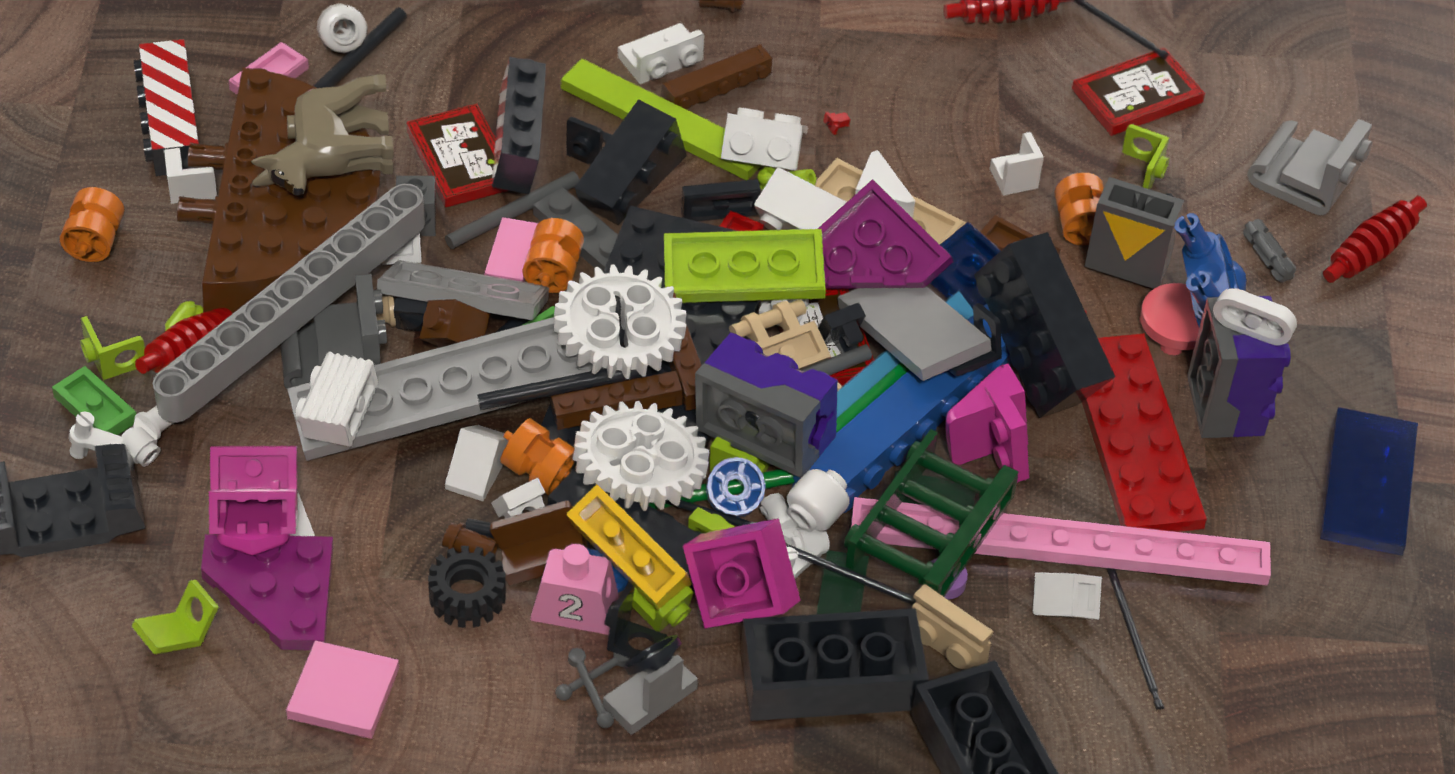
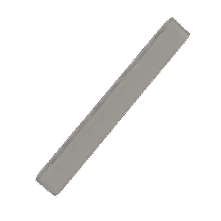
M400 184L393 187L158 372L153 380V388L158 414L161 418L168 422H180L192 416L355 285V275L370 273L421 232L425 225L422 191L413 184Z

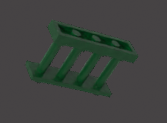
M930 429L921 442L915 441L906 456L905 465L861 525L854 524L845 538L844 547L848 548L846 566L852 570L862 556L867 553L919 579V585L923 586L925 584L945 597L1013 500L1019 472L1003 465L995 478L989 476L985 479L935 454L938 432ZM927 468L978 493L979 501L975 506L969 504L966 507L917 483V481ZM908 496L958 521L960 528L955 535L952 533L945 535L897 511V508L905 497ZM887 524L939 550L940 556L935 563L929 561L925 564L877 540L876 537Z

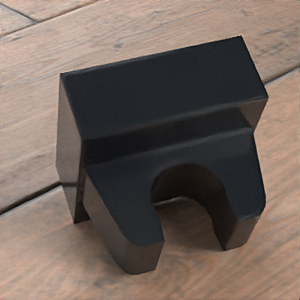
M858 302L825 315L818 327L825 344L834 342L841 354L857 348V343L863 341V335L859 327L866 314Z

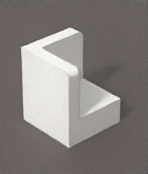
M1031 132L1022 135L1020 152L1018 154L991 159L990 171L1003 196L1038 189L1044 156Z
M180 148L164 150L171 204L178 203L180 196L197 199H215L217 191L213 167L182 169Z
M1035 573L1034 615L1099 619L1102 577L1075 573Z

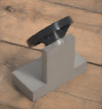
M677 635L664 638L631 658L624 665V669L628 675L634 676L603 697L605 710L610 712L613 718L630 735L691 694L698 687V678L683 665V659L679 655L674 656L675 651L682 644Z

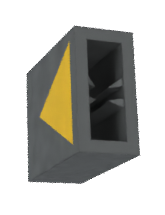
M1109 177L1097 203L1085 267L1153 289L1160 286L1170 264L1177 234L1175 222L1181 217L1184 200Z

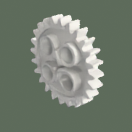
M611 265L610 272L604 274L599 267H595L593 278L583 272L580 273L579 283L569 281L567 292L560 291L559 303L555 304L554 332L558 333V345H566L565 355L567 357L578 354L577 366L581 367L588 362L592 363L593 374H596L601 368H606L608 378H612L616 370H622L625 379H629L631 370L634 369L644 377L646 376L648 365L657 371L661 370L662 360L672 362L674 351L681 350L682 339L685 338L686 311L681 310L682 299L673 298V286L661 289V277L649 281L647 280L648 270H643L638 276L633 275L632 266L629 265L624 273H619L615 265ZM615 295H617V296L620 297V302H621V315H620V316H621V326H622V329L625 330V332H624V345H625V348L620 345V340H619V329H620V326H619V315H618L617 313H615V311H616V297H615Z
M640 401L635 402L634 409H629L625 403L619 402L618 411H614L611 407L605 405L602 415L592 412L590 421L581 422L580 431L576 432L573 460L577 461L576 473H584L583 483L585 485L596 483L605 492H609L610 497L614 501L619 497L625 499V508L629 509L635 501L640 503L643 511L647 510L649 502H654L660 510H663L665 500L668 499L672 504L678 506L681 496L691 499L693 490H700L703 478H706L709 464V450L704 448L706 438L697 437V426L685 427L686 416L677 419L672 418L673 409L671 408L660 413L657 412L658 407L656 403H653L647 410L643 409Z

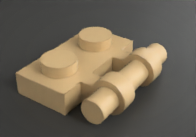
M801 299L788 303L786 300L773 305L772 310L759 315L755 312L742 316L740 322L729 326L730 332L741 337L747 336L759 344L763 354L770 356L779 353L789 356L797 363L799 370L831 357L815 321L800 326L797 317L806 314V306ZM777 324L783 328V333L769 337L765 330Z

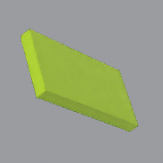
M822 229L664 233L665 288L673 286L676 297L681 298L682 303L825 298Z

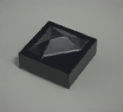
M395 298L393 311L396 319V329L421 331L423 316L428 302L408 298Z

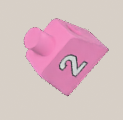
M580 544L569 545L564 550H550L532 610L531 621L609 635L610 627L605 626L606 614L613 601L616 602L619 598L611 561L604 557L589 555L588 549Z

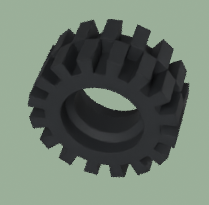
M461 546V553L456 554L455 549L451 548L447 550V559L440 554L436 558V565L431 564L428 576L429 603L431 608L434 607V614L438 618L444 615L445 623L451 625L454 619H457L458 627L466 628V621H472L474 628L481 626L480 618L483 617L489 623L493 620V612L499 615L502 611V603L505 604L506 576L505 571H503V564L500 560L495 562V555L489 551L484 557L483 548L476 546L474 553H470L469 546ZM461 580H475L483 584L481 590L470 594L458 593L452 590L451 586Z

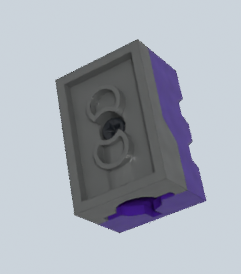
M1258 296L1272 301L1271 296ZM1209 297L1206 300L1187 375L1201 438L1265 436L1269 420H1273L1275 417L1276 394H1281L1283 389L1282 374L1284 367H1289L1291 353L1289 344H1268L1223 326L1213 313V307L1219 297Z
M730 332L695 373L696 426L698 431L714 438L717 436L730 442L731 446L802 478L836 437L838 380L815 369L803 372L799 370L797 363L789 356L779 353L767 356L763 354L762 348L755 341L745 339Z

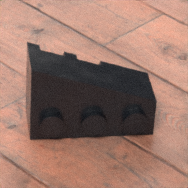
M638 99L574 187L579 201L590 211L619 226L625 220L629 207H637L687 156L676 118Z

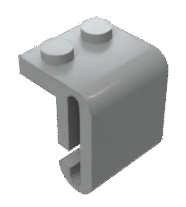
M1361 119L1356 121L1343 141L1313 129L1307 139L1302 142L1292 137L1297 129L1298 122L1285 121L1249 168L1248 179L1250 183L1262 191L1313 214H1327L1350 183L1361 163L1366 160L1372 148L1373 142L1368 140L1372 124Z

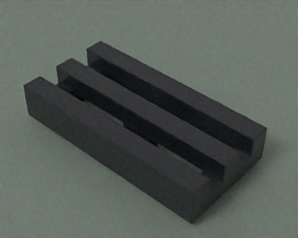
M758 179L682 186V218L694 221L725 219L730 210L745 217L758 215L754 203L760 196Z

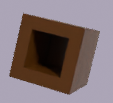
M456 299L428 300L423 316L420 339L438 347H444L485 336L490 314Z

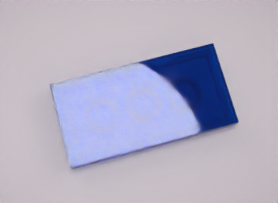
M1341 407L1337 408L1320 539L1403 556L1406 548L1418 423Z

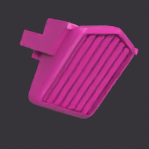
M1005 364L993 370L948 411L946 415V439L952 463L961 465L993 453L1000 470L1003 465H1006L1019 472L1018 483L1029 479L1025 390L1010 365Z
M211 446L209 534H217V540L221 545L249 555H256L285 544L290 534H296L298 515L297 446Z

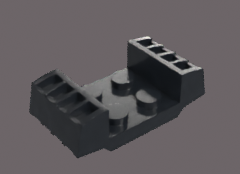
M107 444L95 446L98 464L96 468L9 482L5 461L0 462V555L15 554L20 557H29L109 543L118 535L145 529L135 464L126 445Z

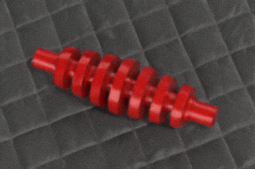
M960 0L959 3L944 5L943 12L945 19L961 17L965 23H974L975 18H977L979 23H988L990 17L993 23H1002L1004 16L1007 23L1016 22L1018 15L1021 20L1030 18L1031 13L1034 16L1044 13L1045 8L1047 12L1057 10L1060 2L1074 0Z
M1416 196L1410 202L1399 200L1380 213L1363 221L1331 255L1332 264L1323 271L1324 278L1329 283H1334L1341 276L1352 278L1359 274V272L1366 270L1371 265L1389 256L1402 240L1409 235L1411 230L1418 225L1420 221L1419 213L1427 207L1425 199L1421 196Z
M216 308L178 321L146 345L144 356L135 361L136 369L142 374L151 370L156 373L160 372L233 313L227 308Z

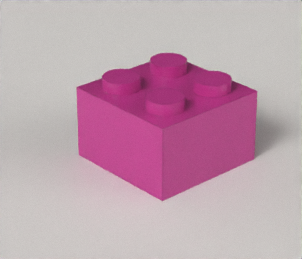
M779 518L703 533L683 545L704 628L742 622L743 619L764 618L784 614L800 602Z

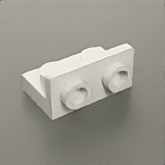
M682 23L619 46L618 58L637 82L642 84L702 61L704 34L700 30L689 33Z

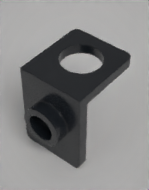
M570 117L567 120L566 155L591 165L601 152L603 142L606 145L612 134L604 132L597 126Z
M980 303L973 305L974 326L990 339L991 351L948 370L954 376L975 371L984 365L1002 359L1001 322L998 317ZM983 319L988 323L992 335L991 338L985 331Z
M628 583L617 601L611 603L606 614L605 626L610 627L607 650L631 659L643 651L633 648L629 644L631 639L643 637L655 644L668 636L630 622L635 585Z

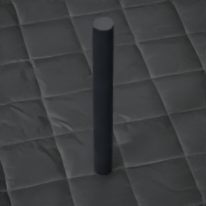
M400 7L393 10L366 36L361 46L354 51L348 52L313 86L316 88L334 87L407 18L406 12Z
M604 368L600 369L596 374L589 371L477 394L480 410L642 378V376L634 369L631 370L630 378L625 379L622 370H616L614 376L608 378L607 369Z

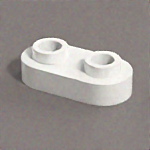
M1231 288L1224 290L1213 307L1215 318L1223 326L1272 345H1283L1289 342L1297 327L1296 317L1287 307L1240 289Z

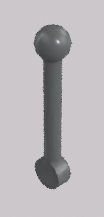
M573 648L569 652L568 663L577 668L598 714L597 724L603 729L609 728L614 723V718L610 712L605 710L584 664L586 654L581 648Z
M614 653L612 659L588 673L593 680L615 666L624 667L630 658ZM580 677L568 685L560 684L555 690L556 697L561 701L569 700L572 692L584 685L582 678Z

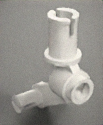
M156 405L146 413L139 412L136 414L133 427L126 430L122 436H118L92 427L94 416L86 411L80 412V415L76 416V424L71 427L69 433V441L72 443L70 455L76 459H83V456H87L88 449L95 450V446L125 444L134 463H140L145 467L151 464L160 453L161 449L157 446V440L161 437V432L175 422H168L162 419L158 414Z
M770 494L761 501L760 504L762 506H759V509L767 520L779 518L785 543L818 557L829 551V537L826 531L814 529L812 532H808L799 527L790 518L787 512L788 506L781 494ZM787 547L794 578H796L812 563L798 558V553H795L796 550L792 547Z

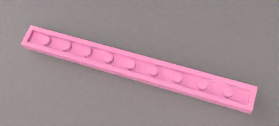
M854 497L851 527L854 524L861 525L877 503V499ZM902 502L897 508V511L945 535L948 533L955 535L960 528L958 521L923 504ZM1006 513L1001 515L975 553L1267 586L1271 576L1270 542ZM887 524L876 537L877 540L885 544L935 549Z

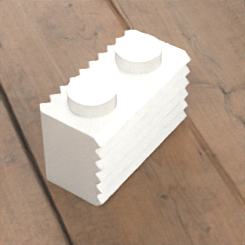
M328 352L322 365L314 367L310 378L311 390L307 398L302 397L299 400L295 417L296 421L300 423L304 438L350 447L356 433H358V428L361 426V421L364 420V414H366L367 407H369L372 396L375 394V388L378 387V379L374 363L370 359L365 361L363 358L357 359L346 354L342 356L339 353L333 354Z

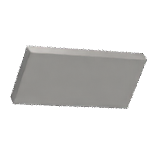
M403 260L396 261L378 279L377 290L381 289V293L426 302L428 300L456 299L484 312L533 320L547 303L550 289L548 286L544 287L539 284Z
M927 286L925 288H857L838 296L840 309L859 302L866 314L860 327L922 381L991 351L990 339Z

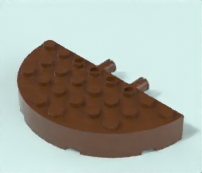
M242 67L229 142L225 143V146L190 143L188 168L213 167L216 170H223L219 195L215 196V199H197L180 196L177 207L178 222L213 224L202 281L203 312L216 308H227L232 313H235L380 198V171L361 170L333 176L307 178L305 192L299 196L292 194L277 184L267 186L252 185L253 180L265 170L252 164L251 161L253 159L276 154L296 142V139H288L287 115H295L294 108L297 98L310 89H316L312 85L262 68ZM363 128L348 133V135L370 137L367 130Z

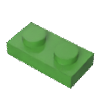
M86 366L52 386L54 398L75 417L78 414L80 415V412L86 411L94 416L92 426L94 428L119 435L134 424L136 411Z

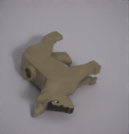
M385 74L359 77L342 86L310 89L299 96L294 108L295 115H287L288 139H296V142L276 154L253 159L251 161L252 164L265 170L253 180L252 185L267 186L277 184L292 194L299 196L305 192L307 178L333 176L361 170H378L384 174H393L392 136L365 137L348 135L349 132L362 128L375 129L381 135H388L387 112L357 105L366 95L386 92Z

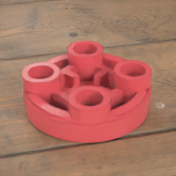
M1169 283L1151 290L1144 298L1139 317L1144 331L1150 338L1159 343L1161 350L1168 355H1179L1183 350H1193L1199 326L1195 318L1191 294L1186 284Z

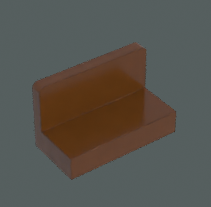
M569 501L559 502L490 523V532L501 549L503 571H505L506 581L509 586L543 576L549 552L552 549L564 550L572 544H580L588 549L587 540L572 526L566 515L573 508Z

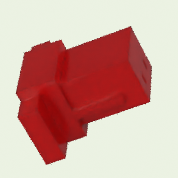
M825 112L823 119L833 135L837 134L839 128L848 127L851 120L846 112L839 114Z

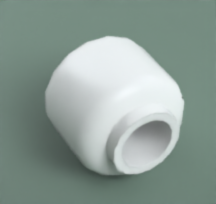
M339 3L329 6L322 12L318 19L317 31L319 38L325 46L335 52L346 53L354 51L362 45L366 38L367 25L365 18L359 10L350 5ZM343 21L346 23V28L343 27ZM340 29L343 31L341 34L336 33Z
M812 469L807 471L787 495L789 505L787 512L790 518L799 527L808 532H812L814 529L817 531L828 530L849 506V497L845 491L847 488L846 481L833 470L824 472L819 469Z

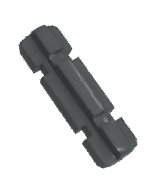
M1258 218L1247 222L1244 235L1251 244H1254V249L1266 266L1272 269L1271 273L1276 280L1283 283L1286 280L1293 279L1296 266L1289 257H1286L1287 254L1272 233L1268 232L1269 229L1264 222Z

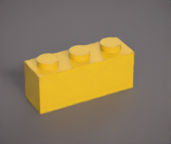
M598 484L566 514L572 526L604 558L610 560L611 564L631 584H634L635 588L657 610L683 588L692 584L688 573Z

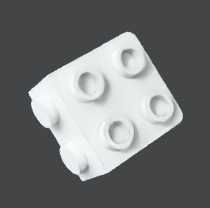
M738 107L737 115L728 113L721 159L797 170L802 134H807L808 126L800 125L801 117L775 113V120L763 119V111Z

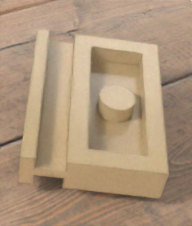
M924 584L914 594L913 598L916 602L912 605V608H916L922 644L931 646L944 655L958 669L966 670L987 663L991 642L988 640L993 635V631Z

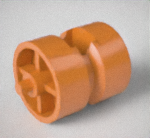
M1076 173L1062 179L1055 188V198L1060 214L1063 235L1068 242L1075 245H1089L1097 203L1104 190L1102 180L1094 174Z
M87 187L78 191L70 208L69 218L66 220L60 235L62 248L72 257L86 262H98L107 258L115 239V231L119 228L124 215L122 201L112 192L102 188Z
M549 218L539 222L535 227L530 249L522 269L525 280L528 283L539 284L544 287L548 286L550 288L549 293H559L560 291L567 290L568 282L573 281L577 262L584 244V236L581 230L573 223L559 218Z
M531 418L527 419L514 434L507 430L503 436L509 442L501 455L500 463L519 476L525 473L529 474V482L539 478L547 495H550L568 476L575 463L573 460L574 447L561 438L551 440L550 431Z

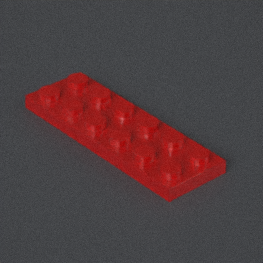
M1145 334L1098 338L1115 378L1084 400L1082 405L1120 525L1172 532L1204 529L1207 518Z

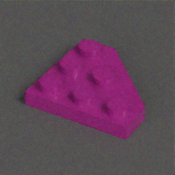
M873 179L818 228L822 229L825 288H925L953 263L951 255Z
M205 534L201 563L202 579L213 589L217 587L230 599V604L252 624L256 622L262 627L276 646L281 650H311L315 640L326 643L334 549L333 536H290L288 541L281 546L256 555H249L221 545L217 540L216 534Z

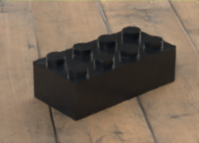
M1048 232L1008 244L974 274L980 295L985 299L990 312L998 317L1001 322V336L1010 353L1011 363L1018 371L1026 388L1027 398L1031 405L1034 406L1039 418L1079 405L1115 378L1114 372Z
M916 608L743 619L741 656L750 721L911 711L915 686L929 681Z
M996 660L915 686L911 717L942 774H1059Z

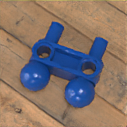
M1189 213L1187 218L1191 225H1188L1184 216H1181L1175 222V230L1180 234L1185 243L1182 248V254L1187 274L1186 286L1190 291L1195 318L1200 328L1207 298L1219 297L1224 290L1231 288L1245 291L1247 278L1243 268L1232 260L1222 235L1205 231L1198 216L1194 213Z

